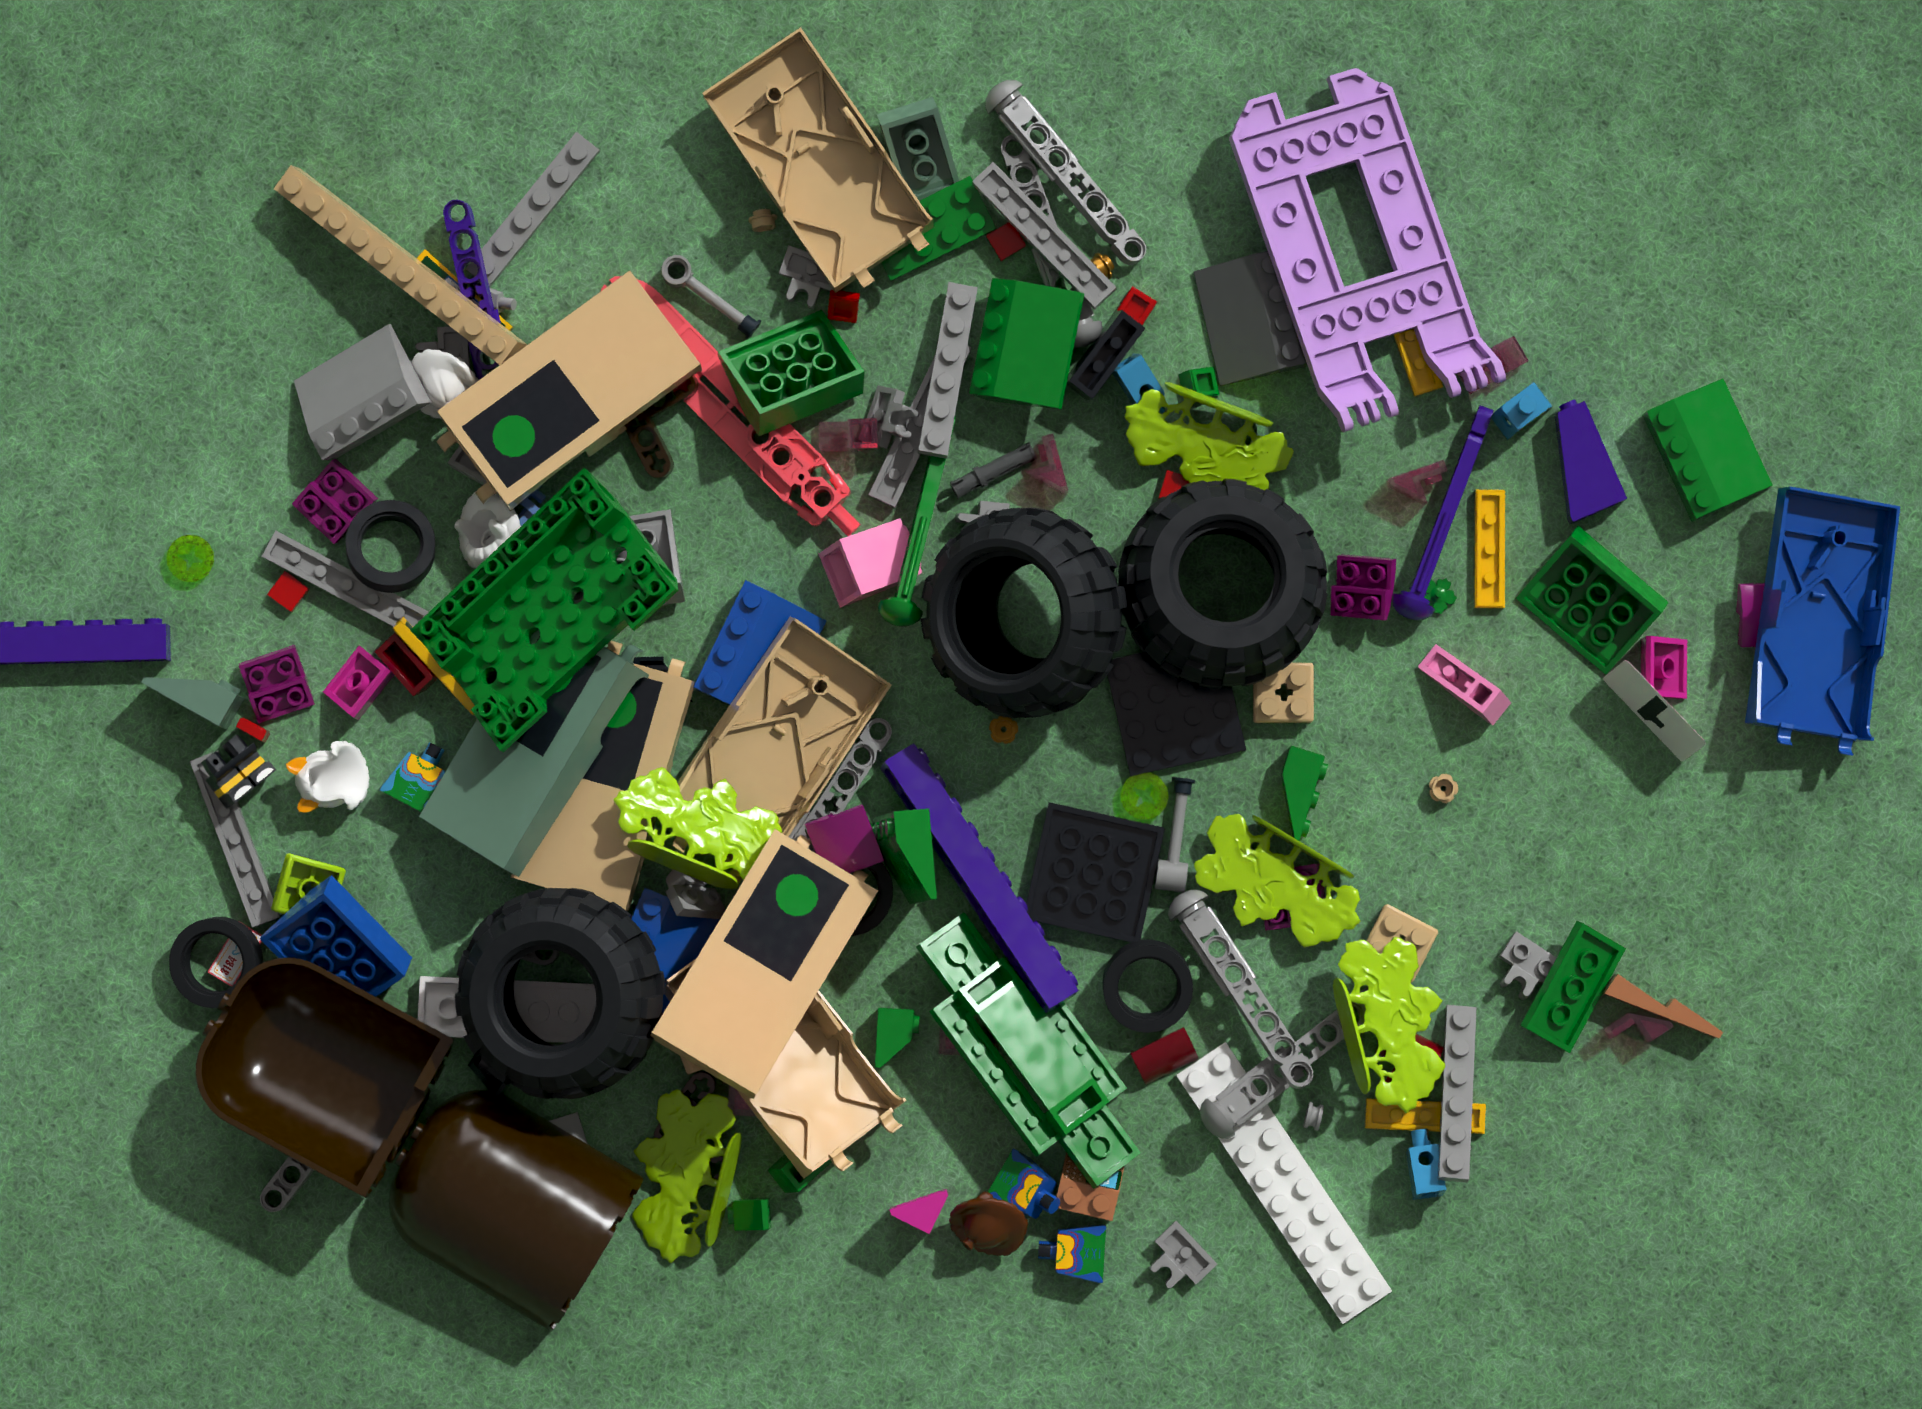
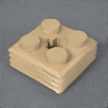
M1291 663L1283 670L1276 672L1261 682L1253 684V721L1255 723H1311L1314 720L1313 663ZM1281 685H1286V689L1292 692V695L1287 696L1286 701H1281V696L1275 694V690H1279Z
M1386 904L1382 908L1366 941L1378 953H1383L1386 944L1391 942L1392 938L1400 937V935L1404 937L1405 942L1413 943L1417 950L1419 967L1414 973L1412 983L1438 934V930Z

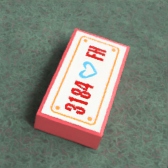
M245 925L256 936L259 944H261L260 937L262 934ZM227 939L208 973L232 987L241 975L243 962L239 948L231 939Z

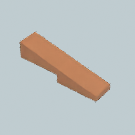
M1614 974L1602 993L1710 1037L1719 1039L1723 1034L1721 1030L1675 998H1670L1664 1006L1619 974Z

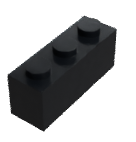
M1123 310L1116 311L1102 329L1100 336L1090 345L1068 375L1066 385L1084 399H1093L1145 330V327Z

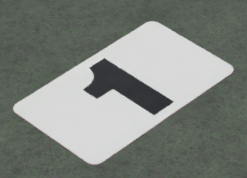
M1624 660L1603 677L1607 685L1680 761H1685L1706 744L1704 739L1629 661Z

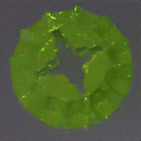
M184 535L176 539L169 547L167 565L176 578L185 582H198L208 576L214 566V551L210 544L202 537ZM195 546V556L203 561L202 563H192L187 571V561L179 557V554L189 555Z
M1152 773L1131 776L1126 780L1121 790L1122 806L1129 815L1137 819L1147 820L1155 818L1167 805V787L1161 778ZM1152 785L1153 788L1149 796L1155 802V805L1145 801L1137 807L1136 804L1138 803L1139 796L1133 788L1144 791Z

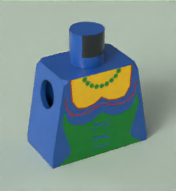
M1013 1148L988 1192L997 1200H1006L1009 1203H1013L1024 1215L1034 1219L1039 1217L1042 1210L1053 1214L1060 1205V1199L1052 1194L1057 1186V1182L1030 1157Z
M1106 1225L1058 1229L1057 1242L1039 1241L1038 1259L1056 1260V1273L1103 1283Z

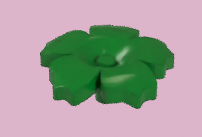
M1447 578L1443 580L1438 579L1436 584L1433 580H1430L1426 591L1427 594L1424 596V598L1430 601L1429 605H1433V608H1435V614H1442L1447 609L1446 603L1452 605L1457 599L1453 590L1447 591L1451 586V582Z

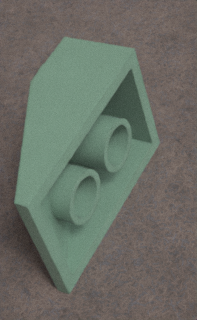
M933 97L877 114L890 159L919 201L959 181L940 113Z
M144 677L141 681L146 686L225 729H228L245 699L238 695L241 689L222 679L219 683L211 680Z

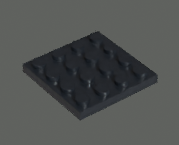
M1146 652L1112 659L1110 663L1114 666L1107 677L1130 777L1246 751L1232 686L1209 688L1199 686V683L1181 677L1176 678L1161 669L1160 665Z
M1049 802L1026 903L1028 915L1032 921L1126 942L1141 940L1165 828Z

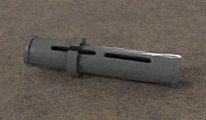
M1028 442L986 465L972 468V472L951 481V488L957 499H960L974 490L988 487V483L1036 460V454Z

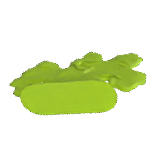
M1165 382L1164 385L1168 390L1183 396L1184 401L1181 403L1168 405L1160 391L1151 389L1143 393L1138 404L1129 405L1125 408L1126 413L1124 417L1130 423L1126 436L1129 444L1134 448V456L1140 466L1159 465L1167 461L1168 458L1178 455L1183 460L1179 470L1184 480L1189 481V483L1202 480L1211 482L1236 479L1246 481L1247 485L1266 490V488L1269 489V481L1265 475L1285 470L1294 453V450L1288 447L1287 440L1281 432H1273L1265 436L1255 434L1252 428L1253 423L1271 427L1273 422L1174 383ZM1198 402L1215 408L1216 412L1212 422L1206 425L1194 421L1190 413L1192 405ZM1161 407L1168 408L1163 414L1159 413ZM1180 410L1183 411L1178 420L1172 423L1165 420L1173 411L1179 414ZM1225 412L1246 421L1236 432H1232L1222 423L1221 418ZM1185 416L1189 417L1188 424H1185L1183 421ZM1247 435L1251 437V444L1248 446L1245 444Z
M660 767L650 771L647 776H639L636 779H632L628 790L618 792L617 797L613 800L621 810L618 823L624 832L630 834L646 830L653 839V842L640 839L629 841L627 846L631 851L678 872L725 889L738 888L739 883L735 877L724 872V870L734 868L739 872L744 881L774 829L782 833V828L778 823L779 818L774 811L755 806L750 810L738 812L736 809L737 794L725 778L716 782L711 789L704 787L696 790L693 800L686 801L683 800L677 780L665 768ZM652 817H657L662 825L661 835L657 834V829L653 830ZM643 818L646 819L648 823L647 827L641 825V821ZM666 828H672L673 831L669 835L665 834ZM674 836L685 839L689 845L687 855L685 856L664 847L665 840ZM711 853L715 856L716 868L695 860V854ZM728 854L733 855L731 862H725Z
M1239 813L1228 815L1225 818L1220 815L1215 817L1207 831V835L1216 852L1215 854H1207L1200 860L1195 861L1194 868L1197 873L1195 879L1199 886L1215 893L1230 890L1236 891L1237 897L1233 910L1241 926L1254 923L1257 918L1262 920L1274 919L1279 910L1285 909L1290 913V924L1293 934L1301 946L1309 947L1317 945L1321 941L1330 942L1338 939L1344 929L1352 930L1361 922L1355 911L1360 901L1358 890L1353 886L1347 885L1334 887L1328 874L1329 871L1334 870L1347 878L1353 879L1355 876L1255 815H1252L1253 821L1266 829L1262 835L1253 836L1248 831L1245 819ZM1273 834L1294 846L1289 855L1269 851L1270 838ZM1253 842H1258L1259 845L1257 846V848L1255 850H1252L1250 848L1251 844ZM1301 851L1319 861L1320 866L1317 874L1303 876L1294 869L1293 863ZM1315 879L1313 885H1307V881ZM1319 880H1323L1321 885L1326 886L1325 899H1321L1317 893ZM1332 889L1337 893L1335 899L1331 898Z
M1394 937L1391 942L1386 944L1383 953H1378L1365 939L1346 943V952L1341 956L1338 966L1345 975L1353 980L1355 986L1351 994H1349L1344 982L1339 978H1335L1333 981V992L1356 1082L1361 1092L1367 1094L1371 1087L1368 1068L1373 1069L1381 1078L1375 1091L1377 1102L1384 1106L1398 1105L1405 1113H1408L1411 1109H1415L1418 1099L1429 1097L1430 1092L1434 1089L1435 1081L1440 1078L1445 1069V1063L1433 1049L1422 1046L1415 1040L1417 1032L1427 1029L1431 1021V1012H1435L1443 1000L1428 986L1422 988L1414 987L1411 984L1414 973L1419 967L1417 950L1413 943L1405 942L1399 937ZM1367 985L1368 990L1360 993V987ZM1352 1002L1365 1005L1366 1011L1363 1025L1357 1026ZM1370 1031L1376 1035L1379 1046L1373 1057H1365L1360 1037L1361 1033ZM1382 1050H1386L1385 1057H1379V1053ZM1378 1061H1387L1393 1064L1395 1071L1391 1073L1382 1070L1383 1065H1378ZM1384 1076L1392 1078V1081L1389 1083L1385 1082Z
M679 1089L673 1090L670 1094L665 1093L661 1095L658 1099L656 1119L661 1125L664 1136L660 1139L647 1137L633 1150L639 1161L645 1163V1172L649 1180L659 1183L661 1191L653 1197L650 1196L642 1200L632 1212V1218L636 1226L642 1230L643 1238L648 1246L659 1249L662 1259H666L669 1263H672L679 1256L692 1258L699 1254L701 1242L695 1230L704 1221H708L705 1231V1242L708 1247L714 1244L720 1232L742 1142L741 1133H735L731 1137L726 1149L720 1141L722 1133L731 1128L736 1120L733 1111L728 1107L729 1100L726 1097L709 1093L696 1106H691L689 1098ZM712 1139L715 1142V1147L707 1144L706 1140ZM724 1156L718 1180L714 1179L710 1174V1158ZM705 1184L716 1187L711 1210L702 1209L697 1200L698 1190ZM690 1202L696 1204L697 1209H691ZM688 1213L698 1214V1217L693 1216L694 1222L682 1224L681 1219L684 1215ZM693 1228L691 1234L684 1233V1230Z

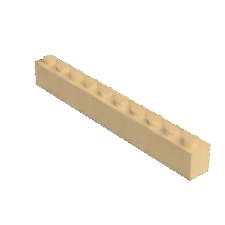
M290 165L274 187V190L499 365L527 346L520 338L302 169Z

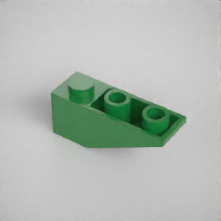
M1290 746L1282 769L1281 779L1292 837L1300 841V837H1307L1311 821L1306 819L1309 808L1315 809L1320 792L1315 791L1318 780H1324L1328 764L1323 763L1324 755Z

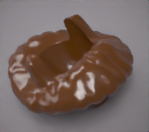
M986 1191L982 1192L977 1198L956 1205L951 1211L949 1218L951 1230L967 1250L971 1251L975 1248L978 1252H984L988 1255L1008 1256L1022 1245L1027 1233L1028 1220L1025 1218L1024 1213L1017 1209L1013 1203H1009L1006 1200H997Z

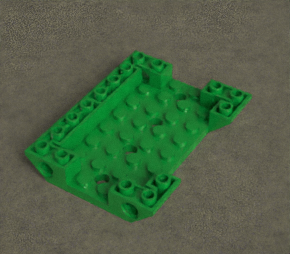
M583 468L426 614L413 629L441 669L456 678L475 705L471 711L499 750L504 753L547 713V699L627 625L633 631L638 629L679 591L678 582L617 499L586 468ZM623 551H627L625 561L617 564L618 555ZM583 591L584 594L581 602L574 604L575 595ZM540 631L539 640L535 644H531L530 639L533 633ZM493 671H497L496 680L492 684H488L489 675Z

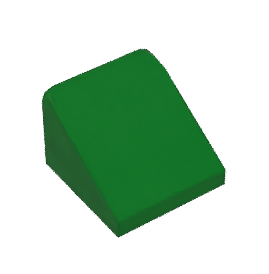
M1214 367L1191 369L1178 375L1181 386L1210 397L1219 396Z

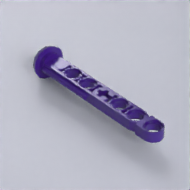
M458 199L451 200L445 205L443 216L446 230L450 233L449 243L460 293L469 300L475 298L474 288H467V284L481 282V286H475L477 294L482 295L484 300L479 301V307L501 324L498 309L494 310L479 238L472 229L476 227L471 206ZM462 205L465 209V216L461 221L455 222L451 217V211L455 206ZM462 234H468L472 239L471 246L466 250H460L457 245V240ZM474 262L478 267V273L474 278L467 279L464 275V267L466 264ZM468 341L475 376L480 380L487 375L486 370H494L499 364L495 362L492 365H486L483 361V352Z
M1481 405L1477 409L1409 592L1393 593L1392 605L1394 609L1407 619L1425 620L1436 611L1435 608L1429 605L1430 601L1424 598V596L1426 595L1440 553L1494 411Z

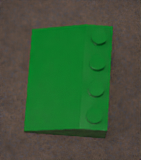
M992 278L969 394L987 401L1061 410L1084 293L1017 280Z
M822 310L718 351L719 360L740 406L758 436L863 394L865 371Z
M1723 378L1656 406L1642 415L1691 522L1773 486Z
M1579 526L1575 528L1516 597L1520 603L1605 675L1609 673L1651 626L1669 603Z
M929 808L893 811L874 817L873 823L870 824L884 862L909 904L937 899Z

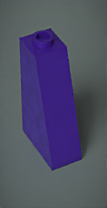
M1575 399L1560 405L1561 411L1557 412L1554 416L1569 524L1624 502L1627 499L1585 401L1577 404Z

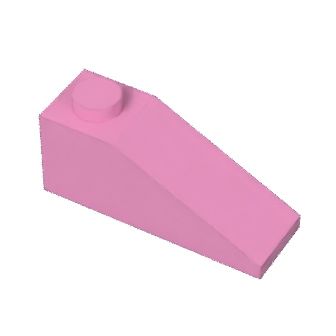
M1435 644L1418 666L1422 672L1492 726L1511 704L1510 700L1499 688L1437 644Z

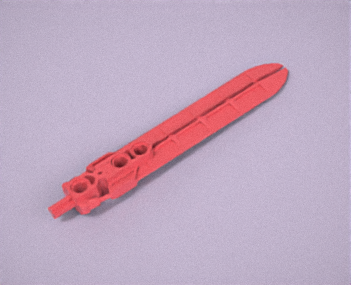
M614 276L609 281L613 283L621 276ZM638 280L701 364L702 371L694 374L698 380V390L684 402L785 503L798 511V516L814 527L819 526L823 521L825 522L830 518L847 536L854 533L861 524L842 506L845 499L850 495L851 490L840 474H835L826 459L791 424L768 432L769 438L767 442L756 444L754 442L756 431L750 424L747 427L731 411L736 407L745 416L719 360L718 351L657 290L649 284ZM605 284L602 287L601 291L607 287ZM703 376L730 401L727 405L700 380ZM685 380L674 388L673 391L684 390L687 392L690 380ZM779 451L789 452L790 457L786 464L777 465L775 463V455ZM823 466L831 477L829 481L834 488L823 477H812L811 473L814 469ZM797 487L801 488V498L812 510L805 505L801 507L791 500L792 491ZM828 492L831 495L830 503L824 507L818 506L816 504L818 494Z

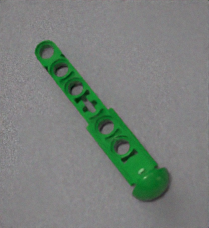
M929 456L895 595L878 602L879 614L886 622L894 626L907 627L920 621L923 615V611L912 602V595L946 461L945 458Z

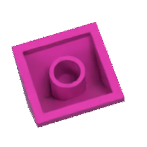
M1645 636L1641 639V675L1663 698L1687 699V639Z
M358 646L323 690V693L349 715L359 720L394 674L378 659L361 646Z
M947 1188L890 1207V1213L892 1216L930 1234L948 1197Z

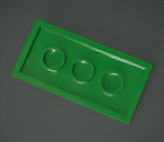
M971 176L919 201L926 212L933 218L934 227L923 234L929 245L917 251L913 244L910 243L881 262L890 281L996 230L978 190L972 185L973 180Z
M1576 921L1520 1026L1570 1053L1626 948L1584 923Z

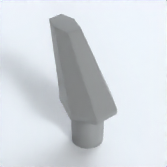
M473 284L474 293L484 300L482 295L477 294L475 287L481 286V284ZM490 288L494 310L498 309V313H501L504 309H516V299L504 297L503 292Z

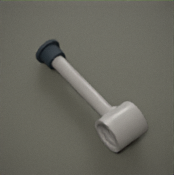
M673 255L663 262L662 276L667 285L673 288H684L687 286L738 325L737 329L746 335L745 338L747 340L762 322L760 319L756 321L749 315H743L694 278L691 265L685 257ZM676 264L683 266L685 269L684 276L679 279H674L668 274L670 267Z
M1172 777V781H1174L1173 793H1176L1168 859H1158L1155 889L1183 893L1185 892L1188 863L1179 862L1187 796L1191 795L1192 784H1195V780Z

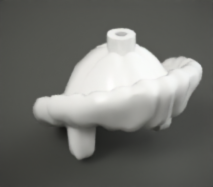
M426 349L421 353L415 354L414 358L410 360L431 400L430 404L420 410L433 418L441 419L437 411L479 381L463 358L454 357L447 352Z
M474 492L467 499L466 504L462 508L460 519L455 522L454 527L459 533L460 550L464 559L468 562L469 566L476 569L521 525L515 510L510 511L498 494H494L483 504Z

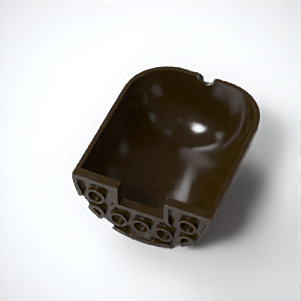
M278 958L266 961L247 972L237 983L230 995L226 993L217 1008L222 1011L220 1017L216 1022L211 1019L203 1031L202 1035L206 1038L200 1047L196 1061V1080L200 1094L213 1113L226 1123L367 1198L372 1192L370 1188H376L384 1177L387 1170L385 1163H393L429 1099L431 1090L428 1086L429 1084L435 1085L445 1066L444 1057L449 1056L454 1039L314 963L297 958Z
M471 1090L454 1095L435 1109L425 1125L421 1123L417 1125L410 1137L415 1142L409 1151L403 1148L395 1162L399 1168L393 1178L389 1192V1209L393 1224L399 1235L411 1248L552 1332L557 1325L556 1323L560 1322L569 1308L571 1299H575L614 1235L617 1222L620 1223L632 1203L633 1196L638 1192L644 1178L503 1094L494 1096L489 1090Z

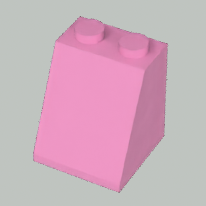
M901 518L839 539L818 553L840 608L897 586L910 535L907 527L903 525ZM920 563V567H919V571H918V575H917V576H919L920 574H922L921 563Z

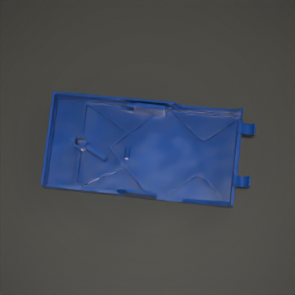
M1796 487L1778 488L1745 723L1777 728V742L1786 745H1792L1790 740L1792 731L1839 739L1838 752L1853 756L1851 750L1853 741H1874V737L1870 734L1871 708L1876 667L1884 653L1900 506Z

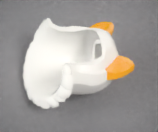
M335 741L331 743V751H317L307 757L294 758L286 763L288 771L296 775L295 784L301 795L297 806L299 812H311L318 807L334 808L344 803L347 804V809L353 810L359 803L364 801L368 792L370 778L366 760L359 748L347 741Z

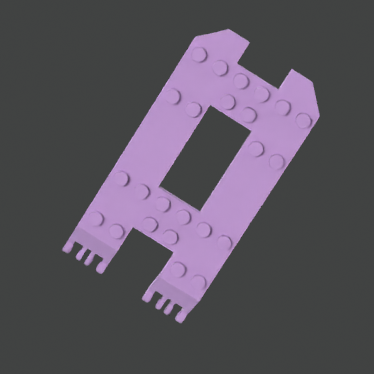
M1357 68L1326 78L1335 105L1290 119H1285L1276 92L1248 100L1229 137L1317 394L1337 418L1342 432L1350 431L1354 427L1353 420L1348 411L1349 408H1353L1356 412L1357 421L1361 426L1368 425L1369 418L1372 423L1380 421V411L1374 401L1377 399L1382 402L1387 417L1399 415L1394 395L1373 371L1364 345L1365 343L1414 328L1425 362L1444 383L1450 398L1461 394V387L1457 381L1456 374L1462 376L1465 388L1469 392L1475 391L1477 386L1480 389L1487 387L1488 379L1482 367L1484 365L1489 368L1493 382L1497 384L1506 380L1502 362L1480 338L1394 90L1383 82L1379 83L1366 76L1367 73ZM1355 162L1394 272L1344 287L1306 177Z

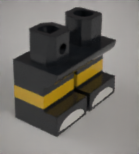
M235 735L222 746L232 758L229 762L225 763L216 751L201 762L210 776L205 781L226 809L276 771V768L269 761L265 762L258 754L254 743L247 746L238 735Z

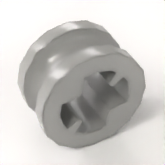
M1313 1102L1308 1103L1303 1128L1313 1126L1314 1130H1319L1324 1105L1320 1104L1318 1107H1315Z

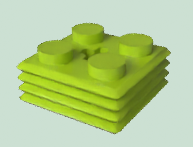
M287 853L271 909L285 914L305 896L302 887L303 885H308L309 881H311V886L314 888L332 875L342 885L346 870L342 867Z

